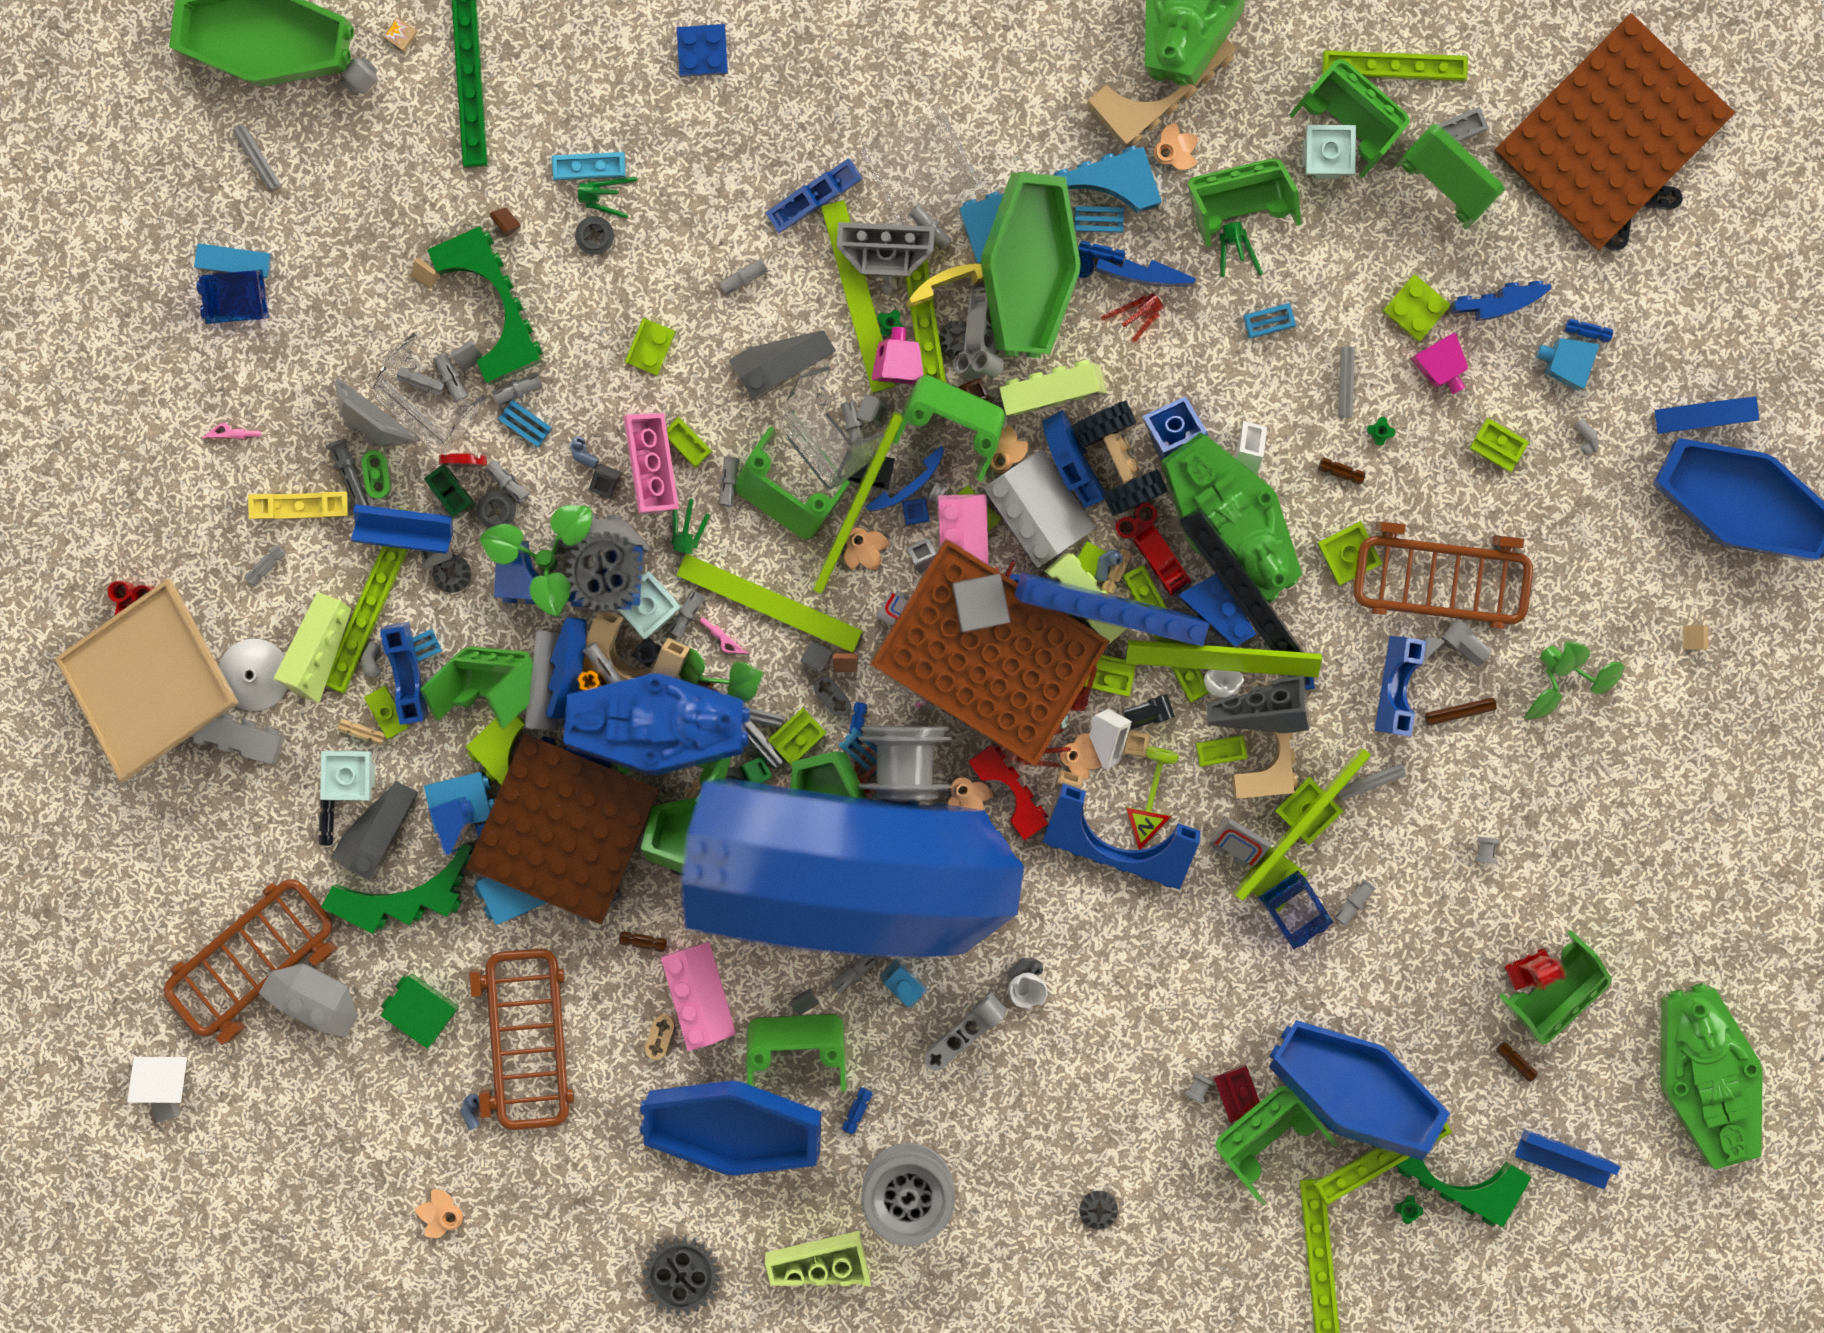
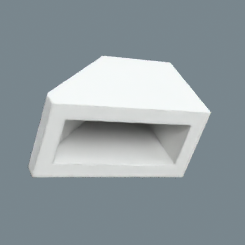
M1243 421L1234 458L1257 475L1264 455L1267 427Z
M1110 709L1094 715L1090 723L1092 728L1089 737L1102 767L1105 769L1120 762L1132 722Z

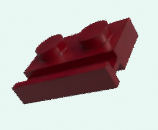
M1247 1065L1213 1076L1230 1123L1239 1120L1260 1103Z

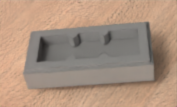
M1480 107L1437 124L1458 143L1489 129Z

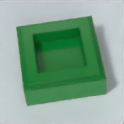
M763 756L740 766L746 781L762 783L773 777Z

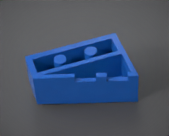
M1216 574L1176 595L1197 616L1210 623L1209 627L1232 647L1257 635L1242 609Z

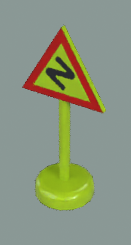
M1154 746L1146 748V756L1151 760L1157 761L1146 809L1139 810L1125 807L1138 850L1171 817V815L1151 812L1163 763L1175 764L1179 759L1178 753Z

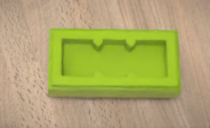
M679 416L666 428L668 441L695 468L713 452Z
M383 686L364 697L387 739L410 728L408 724H399L395 700L387 686Z
M1244 735L1195 743L1199 767L1248 759Z

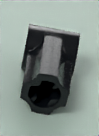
M648 637L646 640L643 639L632 653V656L649 668L659 655L662 647Z
M1168 694L1147 700V703L1123 710L1125 718L1132 721L1129 730L1153 722L1154 724L1175 717Z

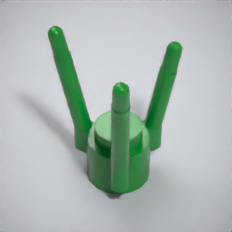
M637 177L597 182L588 181L587 184L580 183L578 201L579 203H586V208H594L609 214L628 218V214L597 204L595 201H600V195L619 194L618 190L600 189L601 186L636 182Z
M1232 222L1223 226L1224 233L1219 234L1221 240L1220 276L1222 278L1225 277L1226 242L1229 245H1236L1240 261L1242 262L1245 258L1241 243L1244 242L1258 275L1262 276V269L1249 242L1246 229L1242 228V223Z
M692 498L688 501L683 532H679V535L678 510H672L673 536L671 543L674 544L673 550L692 554L693 548L697 549L699 539L710 518V514L707 513L693 539V534L688 533L693 506Z

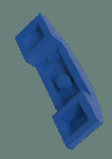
M940 446L925 458L922 463L927 470L890 499L884 491L868 504L866 509L869 512L883 510L895 506L915 494L934 474L942 459L944 448Z

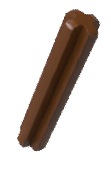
M1487 698L1428 712L1425 714L1427 725H1435L1495 711L1497 704L1494 698Z

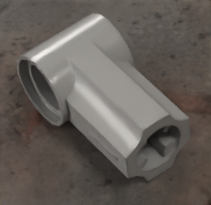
M1456 619L1441 638L1445 643L1449 642V646L1452 649L1460 651L1474 665L1479 667L1490 656L1492 650L1473 635L1474 632L1461 620Z

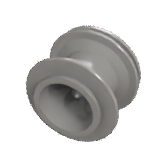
M861 727V730L866 731V736H860L858 739L870 741L877 745V783L858 785L862 789H876V793L872 794V798L936 799L938 794H934L933 790L951 788L949 784L933 783V745L941 741L951 740V737L944 736V731H949V727Z
M913 1143L891 1146L880 1152L872 1160L864 1175L861 1197L863 1212L871 1228L885 1240L899 1245H918L936 1237L950 1221L955 1204L953 1178L946 1162L930 1148ZM900 1175L906 1178L903 1184H899L896 1181V1178ZM917 1177H921L924 1180V1183L920 1186L915 1185L913 1182ZM893 1190L896 1195L893 1198H889L886 1192ZM906 1192H911L915 1195V1197L910 1198V1201L903 1200L901 1196H906ZM927 1193L931 1197L924 1202L921 1200V1196ZM900 1206L903 1212L895 1210L894 1207ZM914 1208L919 1209V1211L910 1213V1211Z

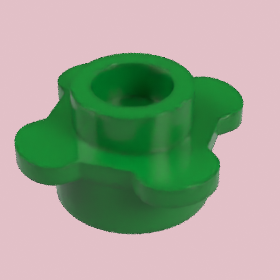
M892 310L891 313L887 314L880 313L877 316V320L881 324V335L888 336L892 334V327H903L900 323L899 318L901 314L898 310Z
M1379 417L1374 425L1367 427V433L1371 435L1378 446L1383 445L1386 439L1392 438L1396 434L1395 429L1391 428L1387 423L1386 417Z
M1407 1195L1403 1202L1396 1203L1394 1206L1395 1212L1400 1213L1405 1224H1411L1413 1220H1416L1423 1214V1208L1417 1205L1415 1197L1412 1195Z

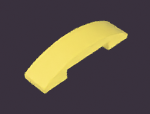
M981 264L961 265L933 276L914 292L906 303L907 308L930 301L934 296L932 289L970 276L973 284L983 282Z
M347 492L248 494L249 519L348 516Z

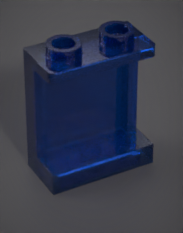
M263 269L199 276L196 287L198 294L202 298L200 314L201 318L205 319V324L269 318Z

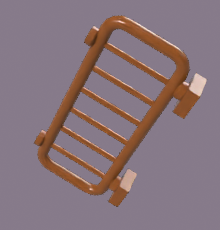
M1376 521L1375 531H1381L1382 536H1371L1365 539L1359 547L1353 589L1354 597L1361 606L1372 608L1373 614L1386 615L1387 610L1483 621L1490 622V627L1500 629H1504L1505 624L1511 625L1521 622L1527 615L1533 578V564L1526 555L1515 552V548H1523V538L1494 535L1493 545L1500 546V550L1396 538L1397 533L1405 534L1406 524ZM1372 546H1385L1379 599L1366 598L1363 594L1369 548ZM1390 547L1409 549L1402 602L1383 600ZM1414 550L1433 552L1426 605L1407 603ZM1438 553L1456 555L1449 608L1431 606ZM1461 556L1480 558L1473 611L1454 608ZM1485 559L1503 561L1497 613L1478 611ZM1508 561L1521 563L1524 569L1518 612L1514 615L1501 614Z
M289 879L277 886L275 883L268 885L262 891L265 896L190 961L186 964L180 961L170 969L173 975L165 983L164 996L196 1035L207 1037L220 1030L221 1033L216 1037L217 1041L221 1045L229 1043L246 1028L241 1020L232 1022L231 1019L260 996L259 991L267 979L266 977L257 984L224 945L238 931L271 971L294 966L311 951L313 955L308 960L313 966L320 965L338 950L333 942L323 943L332 930V920L329 914L321 908L319 902L298 880ZM286 890H296L321 920L323 927L314 937L310 935L279 897ZM275 900L309 940L295 953L261 913ZM256 916H258L290 955L278 968L272 965L243 930V927ZM218 948L225 952L254 987L240 1000H238L206 961ZM201 963L235 1003L221 1016L187 976ZM182 979L187 982L217 1019L210 1026L202 1027L174 994L175 985Z
M539 948L495 953L489 957L486 963V975H482V969L469 972L471 997L481 996L483 990L487 989L495 1096H491V1089L480 1091V1118L491 1117L493 1114L492 1110H496L498 1122L508 1130L546 1128L561 1125L568 1117L569 1104L574 1103L573 1089H568L560 995V983H565L564 968L558 969L556 956L547 949ZM544 958L548 962L549 974L499 979H496L495 966L501 961ZM550 979V999L497 1002L496 984ZM548 1003L552 1005L553 1023L499 1027L498 1008ZM553 1027L555 1047L501 1051L500 1032ZM555 1052L557 1071L503 1075L502 1056ZM557 1076L558 1095L505 1099L504 1080ZM559 1100V1113L555 1117L513 1121L508 1119L506 1115L505 1104Z

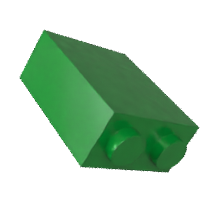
M412 973L407 977L403 976L396 984L395 988L398 991L393 997L389 995L381 1006L384 1010L380 1016L428 1049L436 1041L460 1006Z

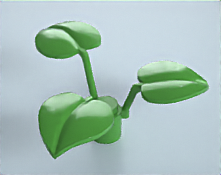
M566 505L558 508L553 513L550 522L551 529L558 534L555 537L551 551L541 550L535 554L520 546L524 535L519 528L511 524H500L489 528L481 535L480 542L487 556L497 564L507 565L512 563L518 557V550L535 559L536 564L544 571V576H537L531 581V598L541 610L552 616L559 617L571 595V584L567 582L568 578L558 572L551 573L558 565L555 555L557 554L559 540L562 538L563 542L568 546H574L578 542H582L589 533L592 524V510L588 506Z
M1565 641L1562 653L1555 646L1546 648L1541 653L1540 659L1548 667L1546 673L1551 679L1553 689H1547L1539 695L1523 718L1526 720L1542 718L1553 712L1559 705L1562 695L1558 692L1559 687L1554 673L1557 676H1566L1571 671H1576L1590 682H1593L1590 688L1592 693L1601 694L1615 686L1621 678L1625 666L1621 662H1612L1602 668L1597 677H1591L1578 668L1590 656V650L1585 645Z
M690 648L679 676L681 680L698 685L699 680L729 684L727 688L728 695L744 700V703H746L756 695L764 672L751 667L745 662H735L730 669V680L707 678L702 675L705 670L702 657L697 651Z

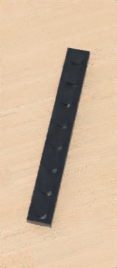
M1199 507L1179 519L1181 527L1268 647L1275 651L1305 653L1202 509Z

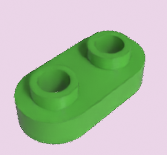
M376 450L368 451L362 458L365 489L369 496L383 499L391 491L388 461L383 453ZM378 459L380 462L379 466L374 468L372 461ZM381 482L383 489L376 491L375 485Z

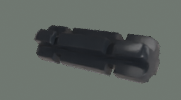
M320 800L322 812H320L319 831L321 832V835H319V845L329 846L333 844L331 832L334 829V812H332L334 800Z

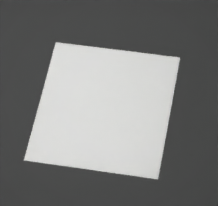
M134 1057L127 1103H181L187 1057Z

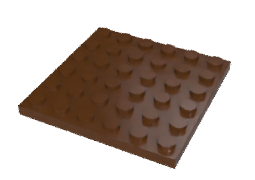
M524 733L466 869L602 925L659 793V789Z

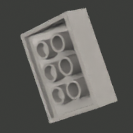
M1043 449L1008 470L982 489L1036 569L1096 529L1072 492L1066 487L1062 477Z

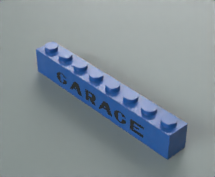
M1021 572L1014 595L1021 602L1202 647L1210 624L1198 616Z

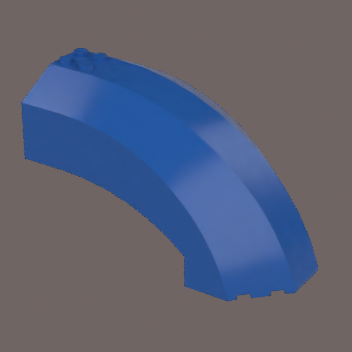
M733 778L711 780L703 783L688 831L682 876L685 929L757 943L833 953L893 957L961 955L968 952L1006 922L1018 915L1024 865L1019 858H1016L1009 848V844L999 830H996L984 810L944 803L921 805L847 797Z

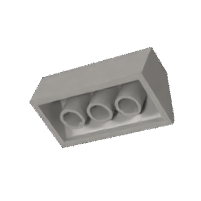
M537 631L530 701L527 706L525 728L556 731L557 726H562L563 719L550 718L545 714L553 691L548 688L555 669V665L550 662L560 633Z

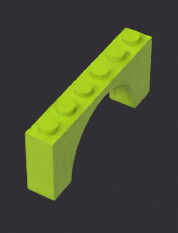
M519 714L504 729L500 728L495 718L465 746L469 750L467 752L468 756L475 763L480 762L486 768L484 773L492 781L496 779L501 785L512 763V752L515 742L521 731L525 728L526 722Z

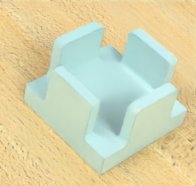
M1307 125L1306 138L1303 142L1305 175H1315V179H1339L1341 176H1354L1356 125Z
M650 571L642 576L644 584H641L640 605H632V610L618 609L645 640L654 632L659 631L682 608Z
M321 751L320 800H371V788L375 787V763H372V751Z

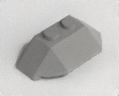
M838 222L837 248L861 275L909 277L934 252V226Z
M337 378L335 386L340 417L346 420L343 424L353 432L357 430L365 435L363 439L373 447L377 444L382 447L418 442L419 437L344 381Z
M592 515V524L587 536H591L594 539L595 532L603 535V532L606 531L610 532L611 536L613 533H618L620 535L619 540L622 537L628 538L627 545L634 543L636 546L643 547V551H651L648 543L627 521L622 520V516L607 515V520L598 519V515ZM562 538L559 540L558 548L580 549L578 544L568 546L563 542ZM555 539L551 542V547H553Z
M305 963L271 971L259 991V994L278 1010L324 1033L346 1038L358 1017L348 985Z

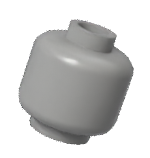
M355 57L347 64L345 71L341 72L342 77L345 79L342 84L351 93L356 90L358 93L364 94L377 82L378 77L376 73L378 70L365 57L362 59Z

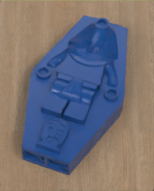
M1681 438L1674 441L1653 485L1713 540L1725 547L1810 562L1824 557V501L1775 457L1767 453Z
M652 673L567 695L563 743L569 749L641 773L661 775L743 754L744 747L748 746V732H745V723H749L750 708H746L744 700L664 674Z
M1298 1020L1295 1021L1292 1028L1287 1025L1280 1037L1284 1040L1282 1045L1276 1044L1269 1055L1273 1059L1269 1068L1330 1131L1338 1136L1422 1161L1425 1159L1451 1113L1389 1050L1379 1044Z
M723 1081L651 1090L646 1100L641 1102L640 1115H644V1120L641 1122L640 1134L644 1135L645 1146L724 1175L736 1176L817 1165L821 1149L822 1111L746 1083Z

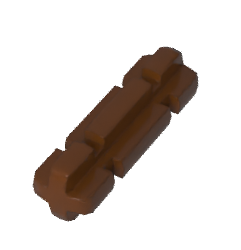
M1322 458L1318 465L1320 471L1326 473L1329 471L1331 475L1347 481L1352 480L1353 483L1358 485L1362 484L1365 479V472L1360 470L1354 471L1352 467L1338 462L1333 463L1332 460Z
M623 931L620 933L619 944L626 946L631 944L632 947L648 950L654 948L655 951L664 952L667 940L659 937L654 939V936L637 933L631 935V932Z
M1502 1042L1496 1048V1051L1503 1058L1506 1057L1505 1060L1519 1073H1522V1076L1527 1081L1531 1082L1537 1077L1538 1072L1529 1066V1063L1516 1051H1512V1047L1506 1042Z

